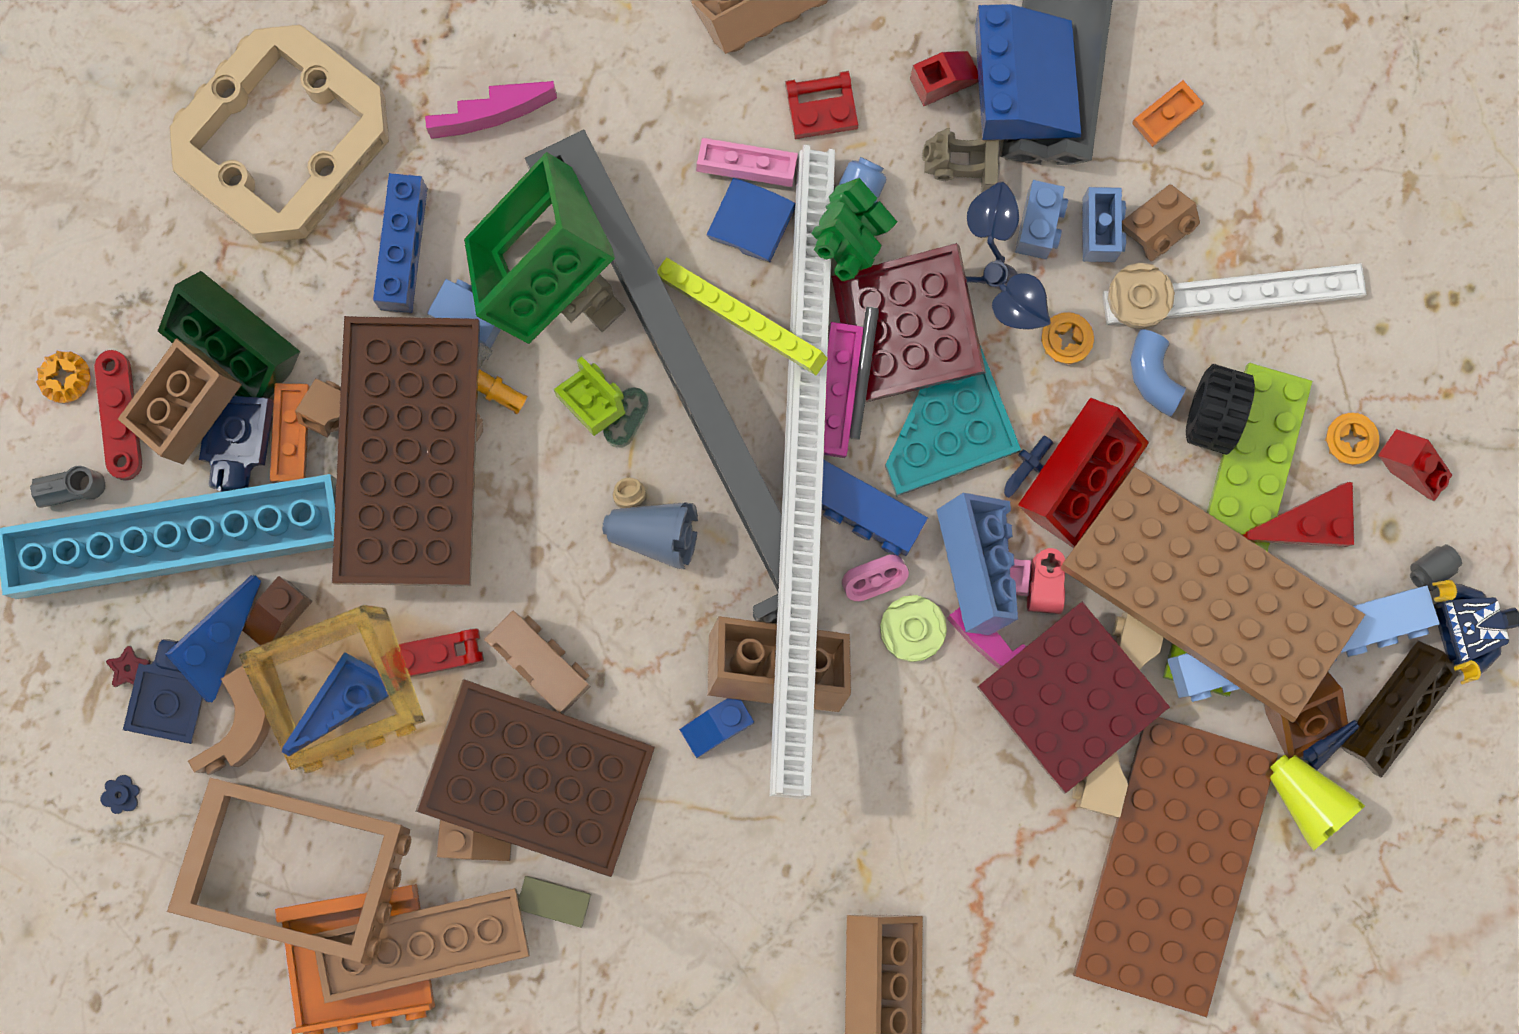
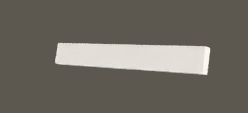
M1362 263L1172 284L1175 292L1174 304L1165 319L1363 298L1367 294ZM1104 291L1102 296L1106 325L1123 324L1111 312L1107 300L1108 291Z

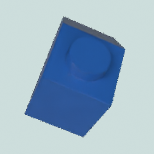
M727 698L679 730L695 757L698 758L754 724V721L741 700Z

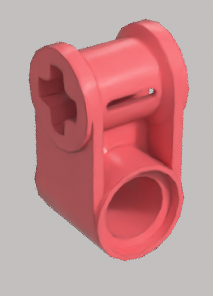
M1047 548L1032 559L1027 611L1062 614L1065 602V572L1061 570V566L1065 561V557L1059 550ZM1050 557V563L1055 564V568L1047 572L1046 566L1041 565V562Z

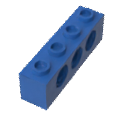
M389 173L373 296L374 303L383 311L413 312L428 190L422 176Z

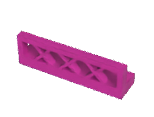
M831 322L828 325L824 455L847 457L863 327L836 322Z

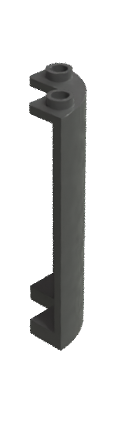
M1023 0V8L1072 20L1081 137L1004 139L1001 157L1040 165L1042 160L1057 161V165H1072L1092 160L1113 0Z

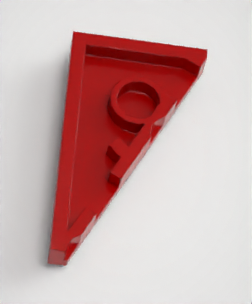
M1353 482L1342 483L1323 494L1313 497L1309 501L1299 504L1279 514L1277 517L1251 528L1242 536L1251 542L1354 545Z

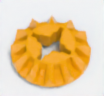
M1071 312L1059 313L1050 318L1051 324L1043 328L1041 337L1045 354H1048L1055 362L1067 363L1068 365L1082 361L1093 347L1094 333L1091 325L1082 316ZM1072 327L1074 328L1072 339L1076 341V344L1069 343L1062 350V339L1058 335H1065Z
M56 351L55 354L44 357L41 367L37 368L38 380L36 383L42 394L54 402L68 403L78 399L85 393L90 383V370L87 363L82 357L71 351ZM60 366L67 373H73L65 378L64 386H62L60 381L52 379L54 376L59 375Z
M1342 414L1327 427L1328 431L1325 441L1329 447V454L1334 455L1339 460V463H1347L1352 466L1364 463L1375 455L1379 447L1377 427L1368 417L1362 414ZM1350 429L1353 431L1354 437L1364 439L1354 444L1353 450L1349 442L1340 440L1349 435Z

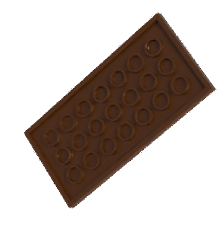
M344 316L332 566L333 584L471 586L480 347L479 319Z

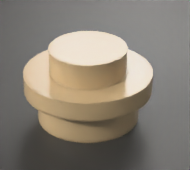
M635 478L621 479L614 487L613 499L620 508L637 507L646 498L645 487Z

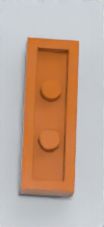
M275 383L270 482L272 483L306 478L308 428L298 423L295 410L310 388L308 384Z

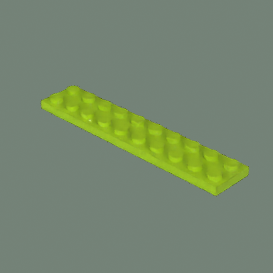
M1248 363L1244 373L1253 375L1255 383L1250 414L1235 448L1227 455L1222 454L1207 509L1209 515L1241 535L1278 515L1313 382L1312 380L1253 363ZM1253 542L1268 552L1270 543ZM1172 643L1168 658L1186 654L1185 651ZM1167 660L1162 678L1174 681ZM1222 687L1210 690L1212 693L1226 697L1231 694V691L1223 693Z

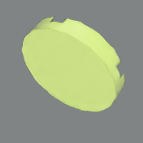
M918 595L903 596L892 602L883 613L880 623L881 640L886 649L898 659L908 662L924 661L935 655L943 645L947 633L946 618L939 606L929 599Z

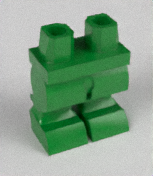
M860 178L836 186L833 193L829 196L830 203L825 207L827 211L820 218L819 226H816L811 233L817 239L814 251L820 258L825 260L834 258L837 265L834 273L841 281L855 278L860 270L872 266L875 260L874 257L882 247L875 237L887 233L898 222L880 201L875 203L878 198Z

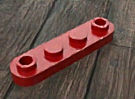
M107 350L97 357L94 364L105 465L107 471L117 479L131 480L142 469L140 438L118 420L135 396L131 364L122 353L116 350ZM111 361H115L114 369L111 371H107V364ZM121 457H126V464L123 467H118V460Z

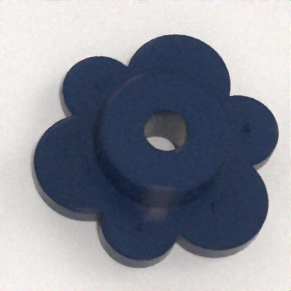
M120 775L115 781L108 780L105 783L106 791L100 797L103 806L111 807V811L114 814H120L123 810L133 811L138 805L136 796L140 793V789L137 785H132V779L129 776Z

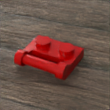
M849 71L839 72V76L795 82V79L785 81L795 139L858 129ZM841 88L842 96L803 103H799L798 95Z

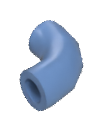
M1141 329L1135 339L1130 358L1133 381L1144 400L1161 413L1171 417L1178 407L1186 388L1169 378L1164 370L1163 360L1170 344L1169 341L1158 333Z

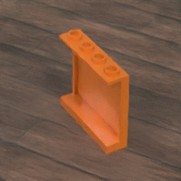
M417 884L397 887L396 890L392 891L389 901L392 906L390 916L421 910ZM367 893L275 909L277 923L282 922L283 928L310 935L355 925L359 922ZM285 943L296 1027L291 1029L292 1034H324V1029L337 1027L338 1033L358 1029V1023L371 1021L372 1027L393 1023L392 1017L405 1015L406 1021L427 1017L426 1011L435 1007L431 979L324 1003L315 951Z

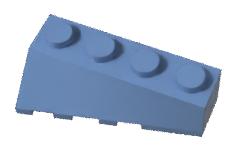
M962 493L937 509L940 529L944 539L965 631L968 633L991 635L1018 620L1016 582L1010 577V568L1014 566V554L1010 553L1008 548V539L1013 537L1012 525L1007 523L1006 514L1011 511L1010 501Z

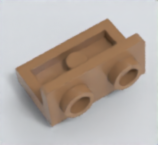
M1169 184L1122 220V230L1142 245L1146 258L1153 261L1161 254L1166 253L1171 246L1185 235L1192 233L1200 224L1196 203Z

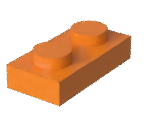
M1182 80L1134 118L1132 124L1153 147L1200 110L1204 103Z

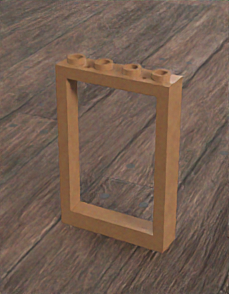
M210 777L167 912L371 965L372 959H375L380 952L382 943L381 938H379L382 925L388 922L392 906L389 901L392 891L397 889L401 880L402 872L399 867L402 857L407 855L411 846L412 839L409 835L411 829L399 824ZM231 797L384 836L352 945L197 905Z

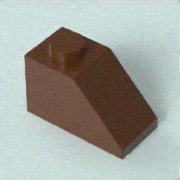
M278 576L256 601L242 631L265 651L269 652L312 603V600L288 580Z

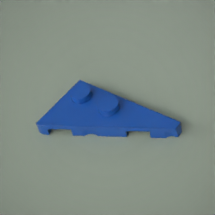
M250 575L165 654L206 702H213L218 694L222 683L221 678L226 673L261 583L256 575Z
M344 652L282 747V753L287 756L293 755L398 692L401 682Z

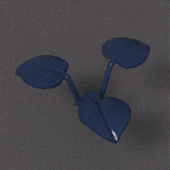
M998 182L979 194L971 202L967 211V225L970 231L976 237H988L987 243L996 257V261L990 262L985 267L983 276H966L967 283H987L989 286L1002 291L994 298L992 309L996 318L1004 325L1023 330L1046 327L1051 324L1048 313L1047 294L1043 284L1037 277L1030 274H1017L1014 267L1005 264V257L1001 255L994 243V238L1000 241L1009 240L1016 232L1019 223V209L1012 190L1006 183Z

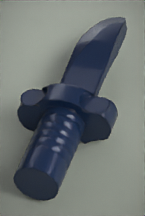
M1043 435L1030 453L1024 449L1019 452L1018 456L1023 460V463L1006 482L1004 488L1006 497L1009 498L1015 493L1032 469L1040 473L1043 465L1039 461L1054 444L1050 438Z

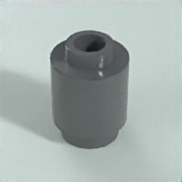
M1450 545L1436 546L1411 564L1410 578L1417 587L1428 586L1429 591H1433L1437 588V586H1432L1433 582L1448 580L1458 573V568L1462 566V559L1458 552Z

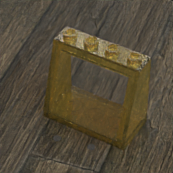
M362 605L239 654L245 673L281 750L296 726L275 666L357 633H361L397 714L311 748L301 749L291 756L284 754L291 770L303 769L305 774L314 772L324 767L323 761L334 757L335 761L338 762L355 755L354 749L364 745L366 750L378 747L386 743L384 737L395 733L397 738L409 735L417 731L415 725L425 722L386 608Z

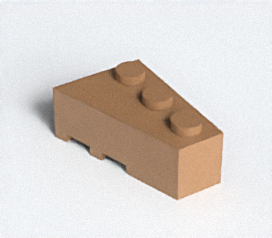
M512 610L484 640L513 669L525 678L559 713L564 714L591 687L585 681L590 675L576 662L570 666L562 658L566 652L552 638L546 642L538 634L542 628L529 615L523 619Z

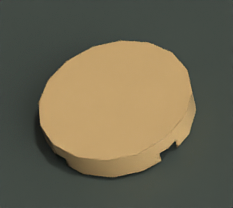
M1136 263L1126 266L1116 274L1109 286L1107 300L1111 312L1118 321L1130 328L1145 329L1156 326L1166 318L1173 307L1175 292L1171 280L1159 268L1152 264Z

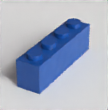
M823 459L822 510L825 511L823 516L839 525L842 521L854 527L852 532L867 541L872 537L883 543L881 548L891 555L899 556L901 553L907 556L928 517Z

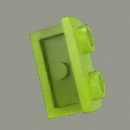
M581 356L576 360L580 371L554 388L556 397L595 436L626 414L621 401L624 399V395L614 382L609 384L605 380L603 372L595 363L590 365Z

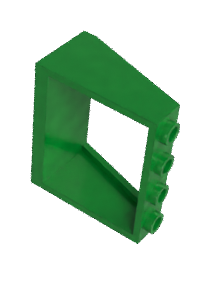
M548 152L531 167L464 238L476 316L527 344H530L615 259L613 248L573 168ZM552 204L556 224L510 271L503 254Z

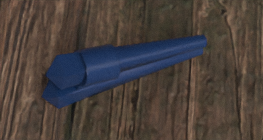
M1353 720L1304 750L1303 760L1308 761L1310 766L1318 770L1359 728L1357 721Z

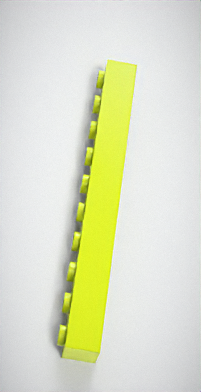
M666 257L658 268L657 273L662 282L817 376L828 360L821 350Z

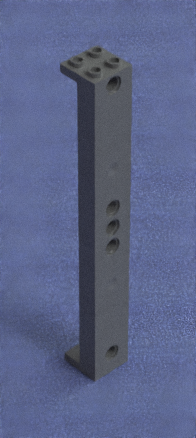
M583 129L525 157L529 170L546 152L573 168L613 248L615 259L611 262V265L778 592L782 515L585 130ZM778 594L753 606V618L755 621L777 623Z

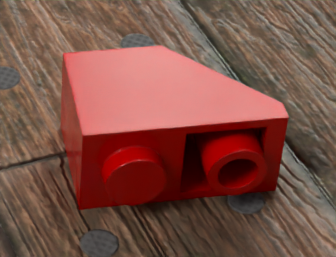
M951 51L936 54L914 64L910 80L923 107L979 82L978 70L969 51Z
M1398 429L1394 431L1378 455L1390 473L1432 501H1435L1441 491L1448 486L1449 480L1452 477V473L1428 439Z

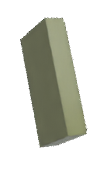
M525 876L519 896V903L523 912L582 928L592 894Z

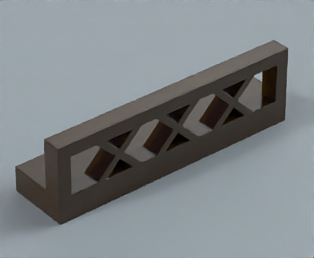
M1418 640L1357 721L1359 728L1345 741L1341 748L1346 753L1362 760L1373 774L1382 778L1460 672L1454 670V664L1446 653ZM1442 668H1444V674L1441 676L1438 682H1436L1437 675L1442 670ZM1423 695V702L1417 708V702ZM1404 721L1403 729L1397 735L1398 727ZM1384 748V753L1382 757L1379 759L1378 762H1376L1374 759Z

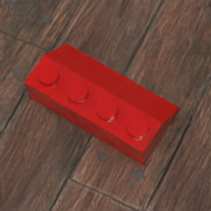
M1090 398L1018 506L1035 523L1074 548L1123 483L1149 444V441L1119 407Z

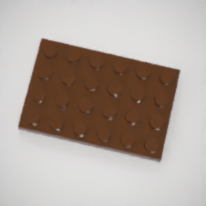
M463 679L415 812L612 877L655 747Z

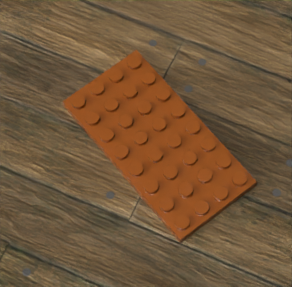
M1161 717L1156 718L1141 731L1127 780L1128 787L1121 816L1116 819L1073 976L1207 1018L1271 782L1269 777L1273 774L1270 767L1276 762L1278 753Z

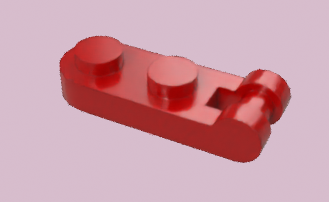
M468 629L457 633L401 643L391 650L388 658L389 666L397 675L413 677L484 662L483 652L479 651L477 642L480 639L479 629ZM464 643L466 654L457 656L455 644Z

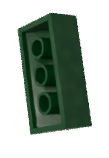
M202 271L175 284L158 328V332L171 343L177 338L200 349L242 384L235 393L239 397L270 398L274 394L275 383H283L288 378L300 354V350Z

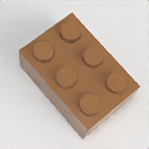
M176 338L118 420L160 457L184 465L242 384L200 349Z

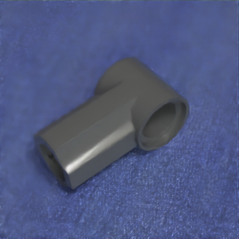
M74 466L66 472L32 479L30 490L36 506L44 508L83 498L88 500L96 499L104 492L105 479L97 471L84 466ZM88 475L89 484L85 489L81 490V480Z

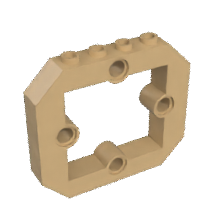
M300 24L254 29L250 35L244 36L239 41L236 51L228 60H223L218 65L215 75L207 84L201 85L196 90L194 99L186 108L180 109L175 114L173 123L169 126L173 172L186 185L259 243L306 238L389 142L386 100L380 86ZM283 57L301 71V84L313 102L327 104L336 99L360 119L332 152L321 150L310 157L307 168L311 176L278 213L253 193L255 190L254 178L241 162L228 160L217 165L200 150L231 114L241 112L246 107L249 93L276 62ZM326 79L325 85L320 88H313L317 80ZM227 89H235L230 97H222ZM334 166V170L330 175H320L324 167ZM237 175L242 176L240 183L229 186L231 178Z

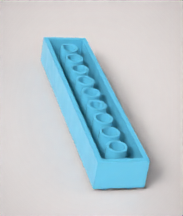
M328 474L0 528V579L2 595L14 599H22L333 548L337 479Z

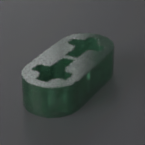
M633 387L624 390V399L621 401L625 413L629 409V405L626 402L628 398L633 400L635 396H639L642 407L640 409L635 407L630 416L624 414L603 429L607 443L613 447L622 448L627 446L632 441L648 412V397L639 388ZM624 419L627 421L624 425V432L627 435L625 438L619 436L615 440L610 429L612 426L618 428Z

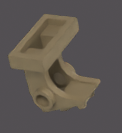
M946 128L943 131L937 132L935 136L925 142L922 151V159L925 161L924 173L933 174L935 179L941 181L952 180L954 177L981 178L982 193L998 183L999 140H982V138L959 140L955 139V133L951 132L950 128ZM951 152L969 153V165L951 163Z
M599 274L561 313L570 323L581 313H584L603 332L626 309L614 297L611 285Z

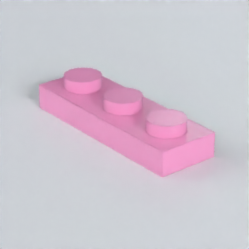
M702 138L696 172L792 187L798 153Z

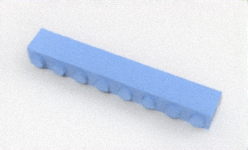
M1428 586L1410 589L1354 605L1353 607L1364 613L1365 616L1341 652L1346 651L1347 656L1350 657L1368 652L1366 645L1377 642L1378 648L1399 643L1397 636L1408 634L1409 639L1429 634L1428 627L1439 625V620ZM1188 653L1167 659L1179 698L1190 696L1191 701L1194 702L1212 697L1210 690L1222 687L1223 693L1240 689Z

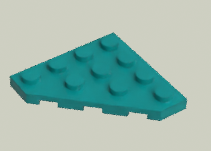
M982 348L981 353L986 373L920 389L885 464L896 497L1021 451Z

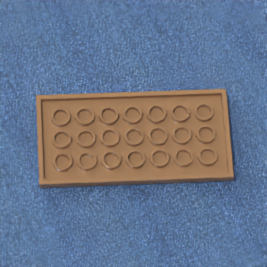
M1136 467L1132 469L1061 566V570L1292 723L1297 719L1365 616L1358 609L1255 543L1247 540L1241 534Z

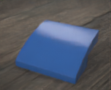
M733 178L706 235L713 241L738 248L742 254L771 262L795 210V202L762 187Z

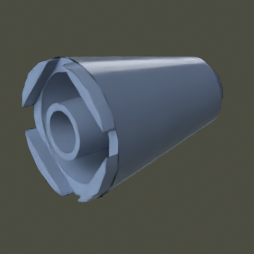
M683 502L613 509L610 515H606L604 518L603 534L607 535L608 541L674 568L685 569L684 565H689L697 540V532L692 531V521H698L697 508L694 503Z

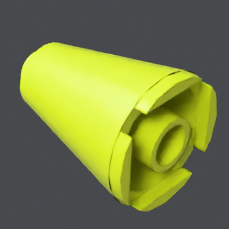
M1283 755L1270 767L1274 773L1269 778L1313 851L1365 807L1361 800L1296 755L1290 759Z

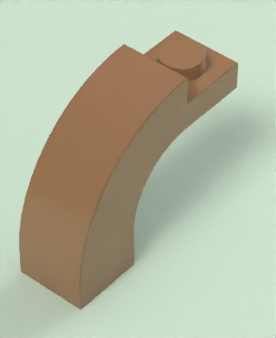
M249 661L221 678L234 703V722L228 734L220 742L188 760L194 773L206 772L207 775H211L226 766L224 762L226 759L231 767H240L250 760L264 743L273 718V697L269 682L258 663Z

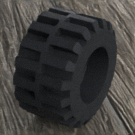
M1211 364L1199 382L1190 407L1186 424L1187 443L1225 455L1235 448L1244 431L1253 403L1255 392L1253 375L1217 364Z

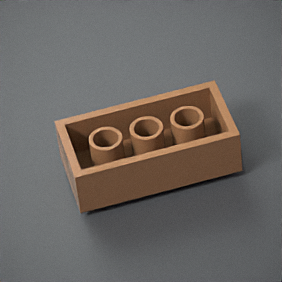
M718 616L709 634L707 696L774 704L777 624ZM817 630L814 709L840 712L851 695L850 634Z

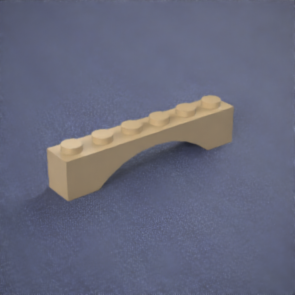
M1126 612L1122 613V617H1116L1112 635L1117 636V644L1137 668L1141 670L1148 661L1160 653L1164 637ZM1117 752L1074 786L1072 798L1077 800L1075 807L1120 818L1128 783L1121 770Z

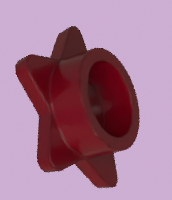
M126 646L119 658L108 659L106 664L114 671L113 687H118L127 682L134 685L138 664L149 665L150 660L136 657L132 646ZM127 665L131 667L130 671L128 672L125 670V667Z

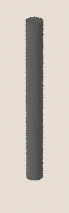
M866 307L850 439L860 440L879 314V308Z

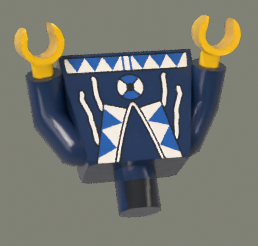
M1451 580L1433 582L1432 586H1437L1440 591V596L1434 598V601L1439 603L1433 605L1439 620L1438 628L1445 653L1455 665L1454 670L1460 669L1463 672L1464 680L1460 681L1462 685L1478 680L1481 674L1487 671L1499 658L1502 651L1501 647L1509 643L1507 630L1519 627V611L1515 607L1500 610L1496 597L1487 598L1483 591L1463 584H1455Z

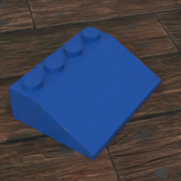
M1012 4L978 5L975 34L982 140L1081 137L1072 20Z

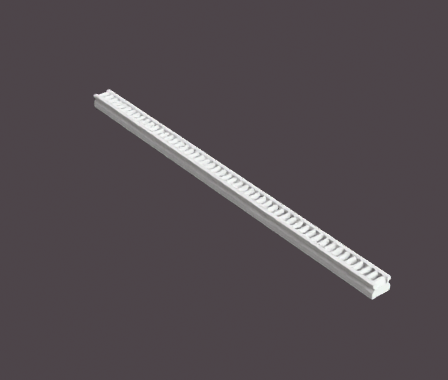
M803 145V150H800L797 156L790 332L821 350L827 357L831 258L827 260L820 258L814 251L817 239L811 233L816 226H819L820 218L827 211L825 207L830 203L829 196L834 191L835 150L828 149L827 152L810 150V145ZM788 361L769 795L773 797L805 799L807 796H811L827 361L817 376L793 361Z

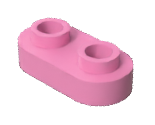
M887 555L850 569L842 579V587L849 599L864 601L900 587L906 582L909 571L901 557Z

